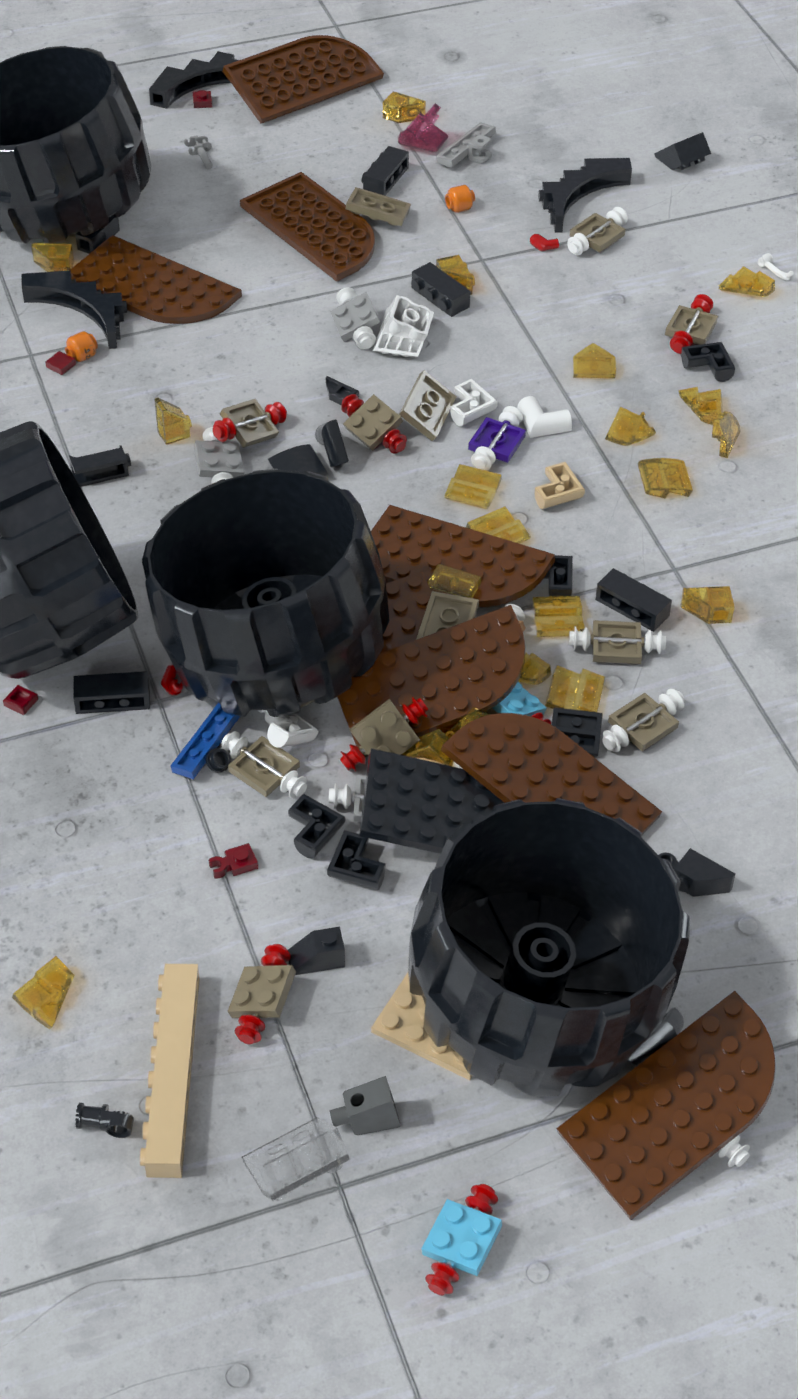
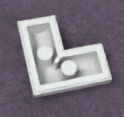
M470 379L454 387L456 396L462 401L450 406V413L455 424L463 426L495 410L498 406V401L474 380Z
M533 396L524 397L518 403L517 408L523 415L522 422L530 438L572 431V419L568 409L544 413L538 400Z
M266 712L265 721L270 724L267 733L268 740L276 748L308 743L314 740L319 732L297 714L272 717Z

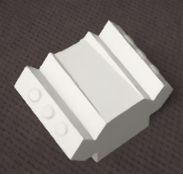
M396 295L392 304L385 311L372 351L381 352L382 354L389 353L395 356L418 357L424 340L428 335L434 312L430 311L426 306L411 302L407 297Z

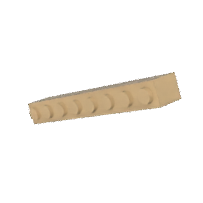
M165 963L164 974H159L158 990L162 991V996L156 999V1015H159V1022H154L153 1038L157 1039V1044L151 1047V1063L155 1064L154 1071H149L148 1088H152L151 1096H146L145 1112L149 1114V1122L143 1123V1140L147 1141L146 1148H141L140 1166H145L146 1177L182 1178L200 981L198 964Z

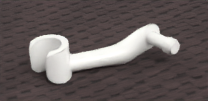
M766 253L758 259L760 267L766 266L783 280H790V276L794 274L793 271L785 273L772 264L773 257L770 253Z

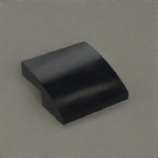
M310 444L296 446L268 458L273 469L294 472L310 471L323 476L328 475Z
M554 707L551 725L567 735L592 756H598L603 713Z

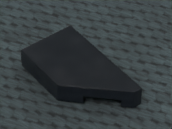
M329 376L325 377L329 400L342 405V401L346 396L356 394L359 397L358 390Z

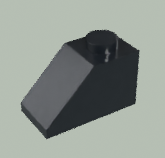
M691 848L674 867V871L681 882L679 891L685 892L692 897L730 893L733 888L736 873Z
M340 926L314 930L288 949L291 955L288 962L295 969V975L345 967V948Z

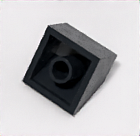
M702 132L674 143L654 153V155L671 170L679 168L681 171L691 167V162H694L696 165L705 161V156L711 154V151Z

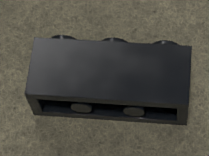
M388 146L380 153L377 160L371 164V167L363 173L361 179L363 189L386 196L409 168V151Z
M431 262L412 271L411 288L449 316L453 317L470 307L471 291Z
M614 568L597 583L596 601L634 622H641L643 627L653 632L670 616L672 603L670 598Z
M148 671L74 676L73 699L76 714L149 710L150 686Z

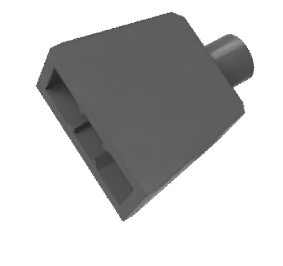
M386 1076L344 1091L345 1106L329 1110L333 1126L337 1127L350 1123L354 1135H363L401 1127Z

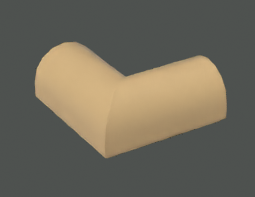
M566 462L545 467V475L551 483L535 487V499L540 509L580 499L585 494L584 487Z

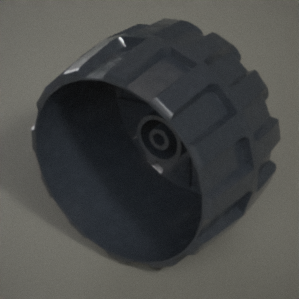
M66 45L46 47L21 53L0 62V232L5 231L8 238L12 241L27 244L32 238L43 239L44 243L49 245L66 242L68 235L80 232L82 236L90 235L105 228L108 225L109 217L117 218L124 215L138 201L141 192L146 187L151 172V161L141 116L117 64L114 61L105 59L100 51L88 47L78 48L67 47Z
M33 421L25 422L0 432V674L8 678L20 679L53 668L89 652L138 619L137 604L131 587L96 514L53 441L42 427Z
M267 469L256 470L252 473L226 480L221 479L201 488V491L183 503L174 506L160 520L161 525L153 538L146 542L142 565L157 636L185 688L198 700L205 701L210 697L218 701L223 711L227 714L245 717L250 710H267L269 716L280 717L299 713L302 704L313 700L317 704L327 703L350 689L352 686L351 678L360 677L374 665L384 648L383 634L387 629L390 619L386 580L379 552L360 503L349 490L338 488L330 483L326 476L310 471L294 472Z
M560 798L552 802H523L517 799L495 805L492 813L473 824L463 823L446 841L435 869L430 873L414 911L409 942V990L414 995L422 996L424 1000L423 1028L437 1047L449 1045L463 1058V1064L470 1075L491 1086L498 1079L513 1082L516 1088L531 1096H559L566 1084L578 1087L599 1086L617 1076L631 1054L640 1045L645 1043L651 1035L653 1036L662 1023L677 988L689 944L690 917L682 910L678 894L681 882L670 862L662 859L641 837L642 832L623 819H614L589 809L582 802Z

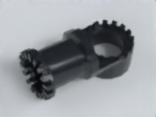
M79 1102L77 1105L76 1113L79 1114L75 1115L78 1117L75 1119L76 1129H81L83 1126L100 1127L101 1131H106L107 1134L116 1138H126L131 1135L134 1117L132 1115L129 1116L130 1113L125 1115L124 1111L122 1114L120 1111H109L108 1104L96 1107L85 1106L84 1103Z

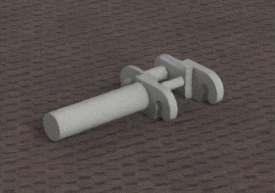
M191 136L189 142L187 139H184L186 146H194V151L192 148H189V154H199L206 169H211L213 165L206 151L212 148L211 143L208 142V137Z

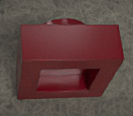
M199 90L193 92L194 108H212L211 91Z

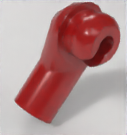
M533 234L530 237V244L539 251L559 248L557 238L547 240L539 234Z
M168 665L162 677L161 685L168 694L176 696L181 693L183 683L177 682L178 679H175L177 672L174 666Z

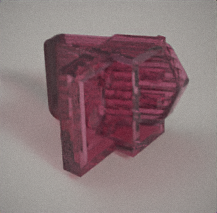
M435 103L425 115L420 112L406 130L399 133L397 137L398 143L427 152H437L448 139V135L434 125L440 117L438 112L441 107Z

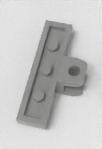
M480 122L436 156L437 163L446 167H453L468 155L469 160L479 163L486 162L492 157V152L484 148L491 144L490 138L496 134V127Z

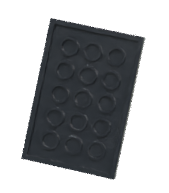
M371 748L368 758L359 836L441 854L446 841L463 823H475L492 813L495 805L503 804L504 802L464 769Z

